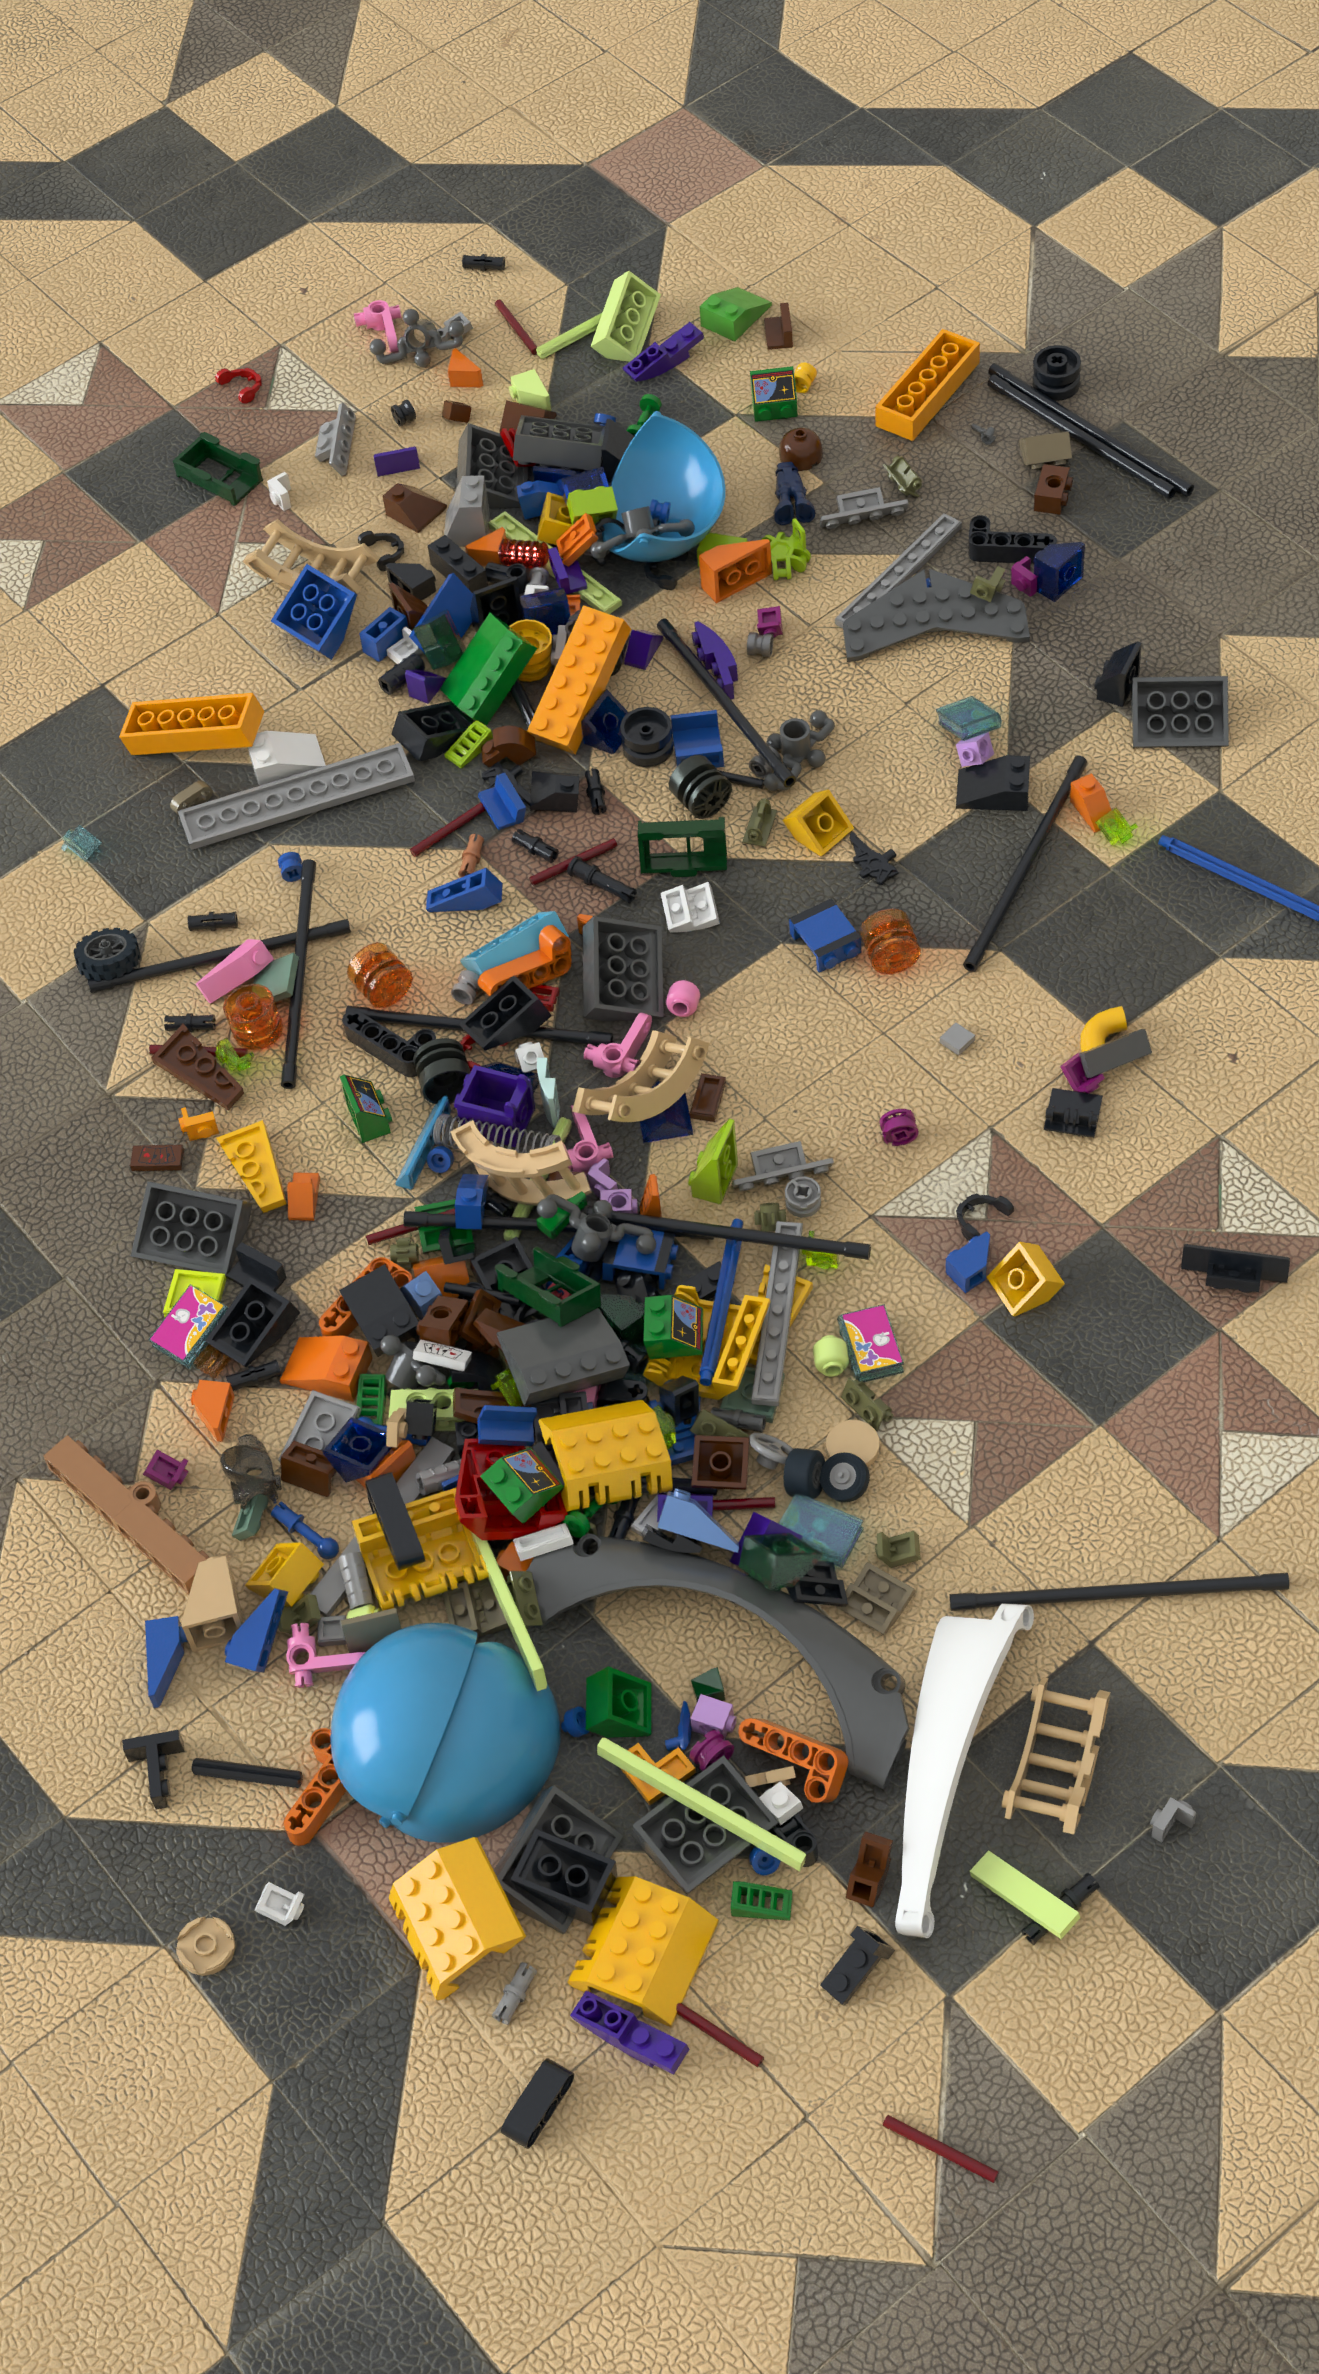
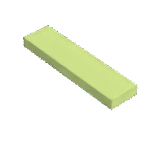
M989 1850L970 1870L971 1877L1060 1939L1080 1919L1079 1912Z

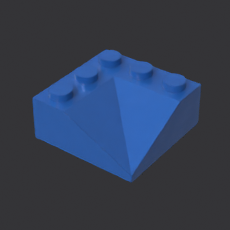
M306 564L271 622L332 660L344 641L357 594Z

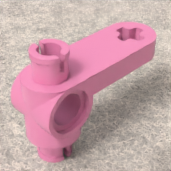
M377 300L371 302L368 307H364V312L354 313L356 327L366 325L367 329L385 330L390 353L398 352L397 337L392 320L401 318L399 305L389 307L387 302Z
M642 1012L639 1013L621 1044L610 1043L606 1045L601 1043L598 1047L588 1044L584 1051V1059L593 1061L594 1067L602 1069L604 1074L611 1078H618L625 1073L634 1071L640 1065V1061L635 1060L634 1057L650 1031L652 1016Z
M572 1105L570 1106L571 1113L581 1141L576 1143L574 1148L567 1150L572 1165L568 1166V1168L573 1172H584L587 1175L592 1165L599 1163L603 1158L612 1159L614 1156L609 1142L600 1146L597 1145L586 1115L572 1112L574 1106Z
M300 1623V1626L298 1624L291 1625L292 1638L287 1639L288 1651L286 1658L289 1664V1674L295 1675V1687L304 1688V1685L306 1687L313 1686V1673L352 1669L365 1653L356 1652L318 1657L315 1637L309 1636L308 1623ZM301 1652H308V1661L302 1665L296 1664L297 1655Z

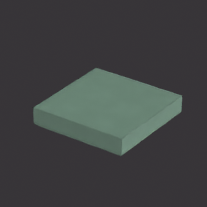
M295 953L273 960L255 975L250 1007L256 1010L293 995L299 960Z
M746 1366L738 1390L723 1397L720 1408L733 1411L741 1409L745 1413L765 1415L766 1422L773 1423L777 1406L752 1404L751 1399L756 1368ZM783 1373L781 1391L785 1380V1373Z

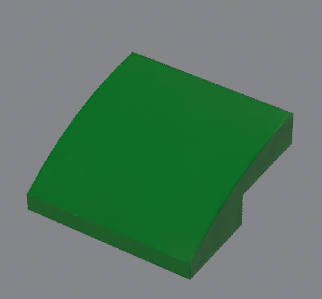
M456 1199L414 1207L415 1212L437 1214L455 1208ZM429 1226L418 1228L423 1254L441 1250L438 1239L442 1229L451 1228L455 1247L474 1243L471 1229H456V1227Z

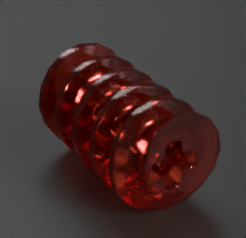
M503 539L499 545V559L502 565L505 566L522 564L528 569L535 567L544 568L549 560L548 546L544 541L540 543L530 540Z

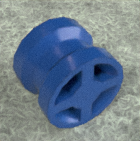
M652 499L650 504L652 519L655 517L660 518L661 524L667 523L671 503H659L658 500Z
M287 852L278 859L281 875L285 881L294 882L301 879L302 860L298 853Z

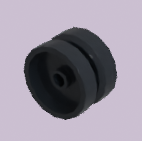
M1061 345L1048 346L1041 349L1035 354L1033 360V388L1055 401L1073 397L1080 387V355L1075 350Z
M641 707L630 711L622 719L620 729L623 753L629 762L636 766L651 767L665 762L671 756L674 748L672 726L669 716L664 711L654 707Z

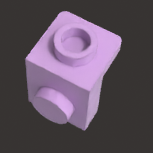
M603 1158L599 1163L592 1165L587 1175L590 1188L597 1197L600 1198V1190L618 1189L617 1183L608 1177L610 1175V1167L607 1159Z

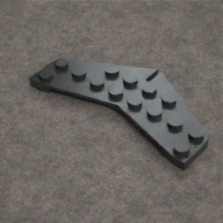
M929 569L931 587L927 588L925 570H922L847 618L843 623L847 662L865 659L869 657L870 653L929 632L955 631L1006 638V641L1016 643L1030 641L1026 609L1021 600L996 592L992 601L988 602L970 593L973 583Z

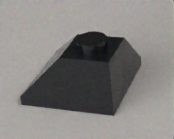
M532 771L530 810L577 813L579 774Z

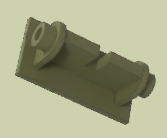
M894 457L893 463L890 466L883 464L884 468L888 471L887 476L898 483V489L904 495L909 496L911 494L919 497L916 490L921 488L922 480L914 470L910 469L911 466L903 457Z
M763 798L758 801L757 806H754L742 843L766 847L777 814L776 809H771L768 799Z
M848 1378L841 1398L877 1432L883 1420L888 1422L893 1418L892 1409L880 1398L873 1400L876 1394L865 1385L864 1381H859L858 1379L853 1381L851 1378Z
M705 1409L699 1411L695 1418L696 1421L690 1429L696 1435L750 1436Z
M510 1571L506 1584L514 1602H516L526 1629H529V1626H542L543 1623L531 1571Z

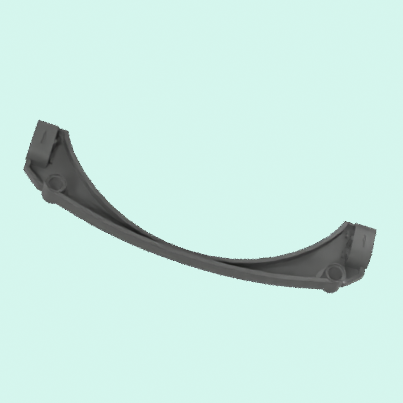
M586 1534L581 1537L577 1546L570 1545L533 1558L526 1571H531L543 1623L542 1626L533 1627L540 1630L565 1611L586 1601L610 1593L636 1588L667 1587L689 1589L720 1597L755 1613L775 1627L799 1650L826 1689L837 1714L845 1741L849 1774L883 1790L889 1785L904 1752L907 1742L905 1737L910 1729L902 1697L906 1687L905 1680L902 1675L868 1646L825 1615L805 1603L795 1602L789 1594L741 1571L694 1554L670 1551L645 1542ZM597 1542L598 1549L596 1553L589 1555L588 1547L591 1543ZM892 1676L896 1677L897 1686L893 1690L887 1691L884 1686L886 1679Z

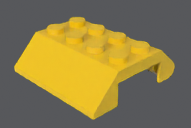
M679 1285L675 1291V1297L703 1308L704 1352L714 1301L699 1299L695 1287ZM744 1295L741 1306L729 1304L717 1368L710 1386L700 1384L701 1376L699 1371L703 1355L649 1359L643 1375L658 1386H662L670 1379H677L681 1376L691 1378L699 1384V1396L719 1400L738 1390L770 1305V1299Z
M643 1400L539 1419L538 1422L545 1445L552 1444L565 1486L561 1497L567 1512L580 1509V1505L582 1508L589 1507V1487L594 1486L595 1500L598 1505H604L606 1501L607 1503L629 1500L632 1496L633 1498L641 1497V1476H646L647 1490L650 1495L657 1494L658 1491L659 1493L672 1491L671 1459L656 1413Z
M456 1488L405 1504L421 1544L425 1562L400 1571L396 1567L376 1513L352 1521L366 1571L382 1611L393 1609L394 1604H397L398 1607L404 1606V1599L410 1597L416 1602L421 1600V1595L424 1598L447 1592V1587H450L451 1590L458 1588V1582L465 1580L467 1584L474 1583V1578L477 1581L489 1578L482 1554L479 1555L471 1531L459 1521L454 1503Z
M477 1837L436 1849L392 1885L389 1901L393 1910L396 1911L397 1918L399 1920L405 1919L403 1931L407 1935L417 1960H419L421 1969H429L426 1978L436 2000L445 1999L459 1989L458 1984L450 1982L489 1952L494 1951L505 1954L526 1937Z
M636 1876L616 1877L611 1888L613 1892H609L607 1896V1901L616 1907L601 1909L600 1917L597 1918L587 1939L588 1944H585L582 1949L583 1953L592 1959L577 1960L575 1964V1969L577 1970L572 1971L567 1983L582 1992L586 1990L591 1992L590 1987L642 2007L644 2017L672 2027L677 2016L676 2006L678 2003L683 2002L719 1920L690 1897Z

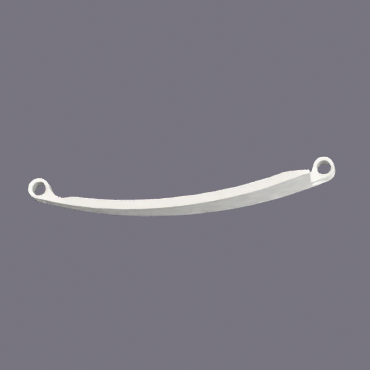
M1001 1604L992 1620L945 1616L940 1619L936 1627L920 1691L907 1781L903 1833L902 1886L895 1920L896 1930L902 1935L929 1938L933 1933L935 1920L930 1907V1893L936 1876L944 1834L961 1771L984 1705L1011 1647L1014 1635L1018 1630H1030L1033 1625L1034 1613L1030 1605Z

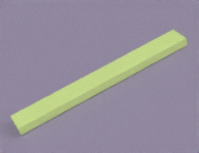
M506 511L488 522L489 528L492 531L503 527L509 544L539 567L546 569L555 578L548 555V549L553 547L546 542L537 540L536 534ZM581 569L587 583V589L574 592V594H580V598L591 607L607 614H611L622 606L620 598Z
M471 1532L479 1555L482 1554L489 1574L488 1580L536 1690L546 1689L547 1681L544 1667L487 1540H481Z
M602 1737L597 1745V1755L799 1872L805 1864L806 1853L609 1739Z

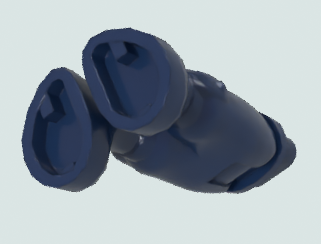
M793 462L779 463L775 471V495L779 499L773 514L775 522L779 525H787L792 521L794 509L790 500L791 497L795 499V512L798 521L801 523L811 522L816 512L813 504L805 497L807 489L803 485L798 468L794 466Z

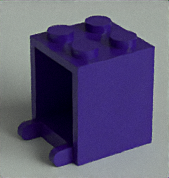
M474 1065L471 1073L465 1076L462 1092L456 1095L454 1107L457 1109L460 1120L465 1117L467 1121L473 1119L475 1123L480 1120L482 1124L489 1122L490 1126L494 1123L497 1127L504 1125L505 1129L508 1126L512 1130L517 1127L520 1132L523 1129H527L536 1109L531 1079H528L526 1075L519 1074L516 1076ZM463 1120L461 1126L466 1124L465 1120ZM478 1123L477 1127L481 1131V1125ZM486 1124L482 1135L487 1139L488 1125ZM495 1126L492 1127L489 1141L494 1142L496 1133ZM502 1127L498 1132L496 1143L500 1144L503 1137ZM510 1129L506 1132L504 1145H509ZM517 1130L515 1131L512 1138V1147H516L517 1144ZM525 1132L522 1133L521 1138H520V1142H521L522 1137H523V1135H524Z

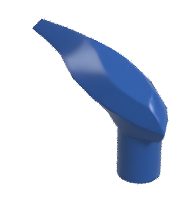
M683 1701L678 1737L665 1740L668 1751L675 1750L678 1747L685 1750L690 1743L691 1720L686 1701Z

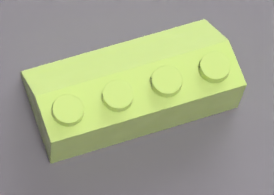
M630 271L615 279L590 347L607 359L632 361L642 351L661 294Z

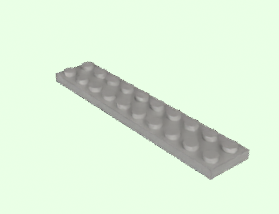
M398 743L179 810L178 814L190 849L193 850L414 782L415 778L402 745Z

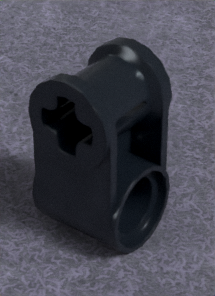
M618 1379L601 1384L597 1406H610L637 1400H643L648 1405L650 1401L647 1396L648 1389L641 1381Z
M798 1813L781 1826L778 1824L769 1831L798 1849L802 1846L811 1848L804 1852L806 1853V1859L803 1867L812 1866L817 1861L818 1848L816 1837L804 1824Z

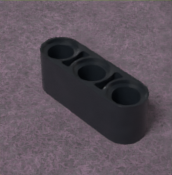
M546 2058L506 2117L501 2133L524 2148L529 2149L569 2090L574 2079V2073L555 2061Z

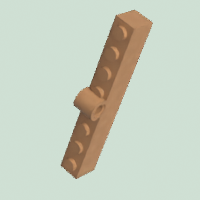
M68 1435L43 1455L51 1472L185 1593L190 1594L198 1563L206 1561L210 1557L203 1550L198 1552L194 1548L193 1542L185 1534L180 1536L176 1532L175 1526L167 1518L162 1520L158 1516L161 1502L152 1483L140 1481L132 1487L126 1488L116 1472L111 1471L109 1473L105 1469V1464L98 1456H90L88 1449L81 1441L77 1440L75 1442Z

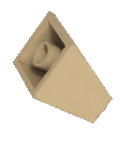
M214 1556L198 1563L181 1621L192 1652L227 1644L232 1639L233 1634L244 1623L236 1582L226 1556Z

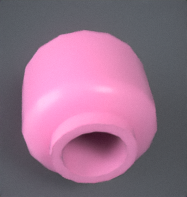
M682 980L673 983L666 999L668 1010L679 1017L692 1015L697 1009L700 991L695 984L689 981Z

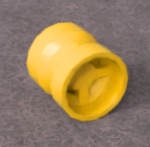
M800 363L795 370V387L798 393L808 392L811 383L817 376L816 369L809 363Z

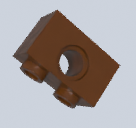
M1043 464L1034 495V511L1061 514L1062 507L1067 506L1069 493H1067V490L1071 491L1073 477H1069L1070 467Z
M438 1295L433 1304L429 1305L424 1318L418 1322L417 1335L420 1336V1340L454 1347L460 1337L457 1333L468 1310V1300Z

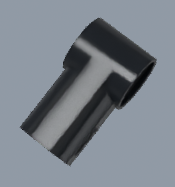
M488 562L485 567L488 582L496 584L516 576L519 594L525 593L529 580L524 565L513 564L505 566Z

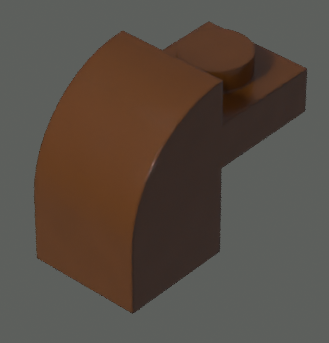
M502 726L494 729L493 739L482 745L483 764L487 767H491L505 757L517 765H521L536 755L535 737L526 730L516 726Z
M864 1832L857 1863L850 1873L846 1899L870 1907L875 1906L890 1867V1853L893 1840Z

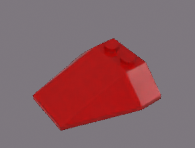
M465 1439L454 1503L460 1523L481 1540L516 1539L553 1527L563 1521L568 1514L561 1494L558 1492L523 1524L507 1509L480 1477L498 1459L525 1450V1446L479 1444L478 1439Z

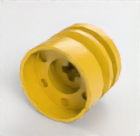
M525 619L516 621L509 627L537 647V650L518 678L520 681L528 682L540 680L551 670L552 634L550 629L545 624L536 620Z

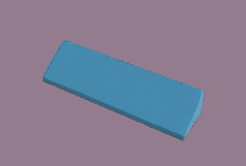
M443 1096L433 1107L395 1182L396 1186L410 1190L414 1187L427 1161V1155L435 1145L433 1138L435 1122L441 1114L450 1115L451 1113L447 1096Z

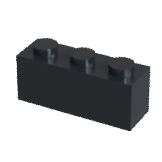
M446 535L428 545L431 565L445 578L449 574L454 573L472 593L488 587L486 569Z

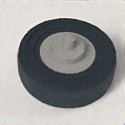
M844 1452L831 1456L823 1464L820 1472V1483L824 1492L830 1498L839 1502H851L860 1498L867 1490L870 1481L867 1465L861 1458L852 1453Z

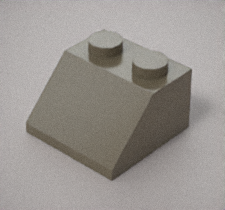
M1069 431L1018 440L1025 466L1031 465L1032 469L1042 468L1044 463L1052 461L1053 465L1067 464L1066 459L1072 458Z

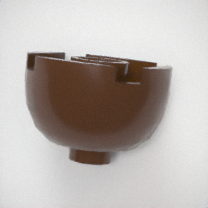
M795 428L788 431L780 442V462H793L798 471L812 469V465L819 464L823 457L820 438L814 431L808 428Z

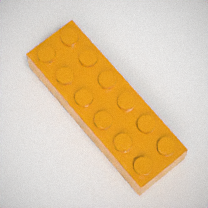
M942 329L875 406L876 427L914 441L980 363V343Z
M583 605L527 730L528 733L535 737L536 741L576 755L631 632V628L624 619Z
M253 693L132 702L119 738L131 755L252 747L265 711Z

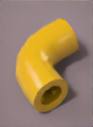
M1122 1006L1097 1013L1085 1024L1080 1035L1081 1052L1104 1044L1106 1038L1111 1034L1127 1030L1125 1013Z

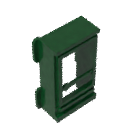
M202 432L191 445L173 460L176 476L183 477L230 501L231 505L236 506L263 481L259 465L260 459L246 452L238 454L220 445L217 437L207 432ZM207 458H210L229 468V470L218 480L197 467ZM234 471L241 474L230 485L223 482Z
M719 817V820L644 823L638 821L637 837L641 874L671 872L672 877H694L697 875V871L727 870L725 817ZM690 837L703 838L704 851L691 852ZM663 838H686L687 852L650 853L649 841L662 840Z
M539 1247L533 1248L534 1266L520 1274L503 1264L495 1266L499 1290L502 1292L506 1290L517 1299L557 1322L559 1327H563L601 1306L600 1284L579 1272L580 1266L567 1257L560 1256L556 1258ZM548 1281L556 1284L547 1290L538 1288ZM562 1288L572 1295L561 1300L551 1292Z

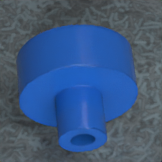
M596 413L593 423L606 426L607 419L616 422V418Z
M437 1146L427 1155V1164L436 1173L446 1172L454 1163L452 1151L445 1146Z
M578 1706L566 1711L564 1721L561 1723L562 1730L565 1733L569 1732L573 1737H580L589 1733L590 1731L586 1730V1710Z
M754 1847L749 1855L751 1866L760 1875L772 1874L780 1865L779 1859L758 1847Z

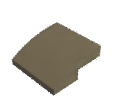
M867 1562L854 1584L850 1583L845 1591L848 1605L846 1607H836L885 1635L904 1611L916 1590Z
M488 1578L472 1585L464 1581L457 1584L458 1588L453 1590L447 1588L448 1591L442 1593L449 1624L473 1630L478 1633L477 1637L509 1628Z
M396 1608L341 1620L349 1653L366 1652L389 1634L402 1629Z

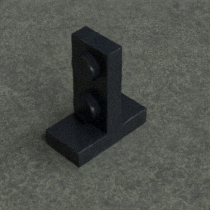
M179 1730L122 1740L123 1751L128 1762L147 1759L150 1798L155 1809L167 1808L166 1797L171 1796L168 1779H164V1771L168 1770L166 1755L185 1752L184 1741Z
M857 1926L850 1935L855 1939L820 1984L823 1989L842 2005L848 2003L881 1958L889 1959L895 1952V1949L874 1931Z

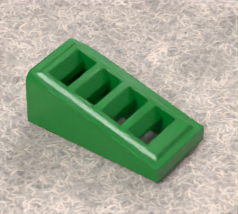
M582 1191L568 1199V1201L577 1205L580 1211L587 1205L586 1194ZM557 1207V1213L554 1217L549 1219L539 1217L536 1220L537 1227L553 1240L570 1223V1213Z
M360 1374L358 1382L357 1406L362 1410L358 1418L377 1416V1419L371 1420L374 1424L383 1425L388 1389L387 1379L384 1374ZM366 1396H378V1398H366ZM364 1406H377V1409L364 1408Z
M733 1881L731 1916L790 1921L793 1891ZM741 1895L747 1896L746 1904H741ZM753 1896L759 1897L758 1906H753ZM765 1897H771L770 1909L765 1908ZM777 1898H783L782 1911L776 1910Z

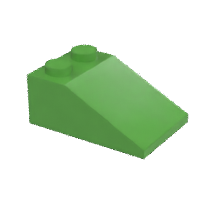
M739 287L712 294L699 306L701 327L736 341L772 306V302Z

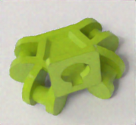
M796 518L792 519L793 534L790 537H786L784 532H778L776 538L771 535H765L762 540L768 539L770 541L774 581L782 577H787V580L792 579L791 566L797 572H804L807 567L806 563L811 559V554L806 549L805 530ZM786 561V568L777 569V562Z

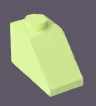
M535 369L511 376L512 386H509V391L512 399L516 398L518 403L551 411L550 396Z

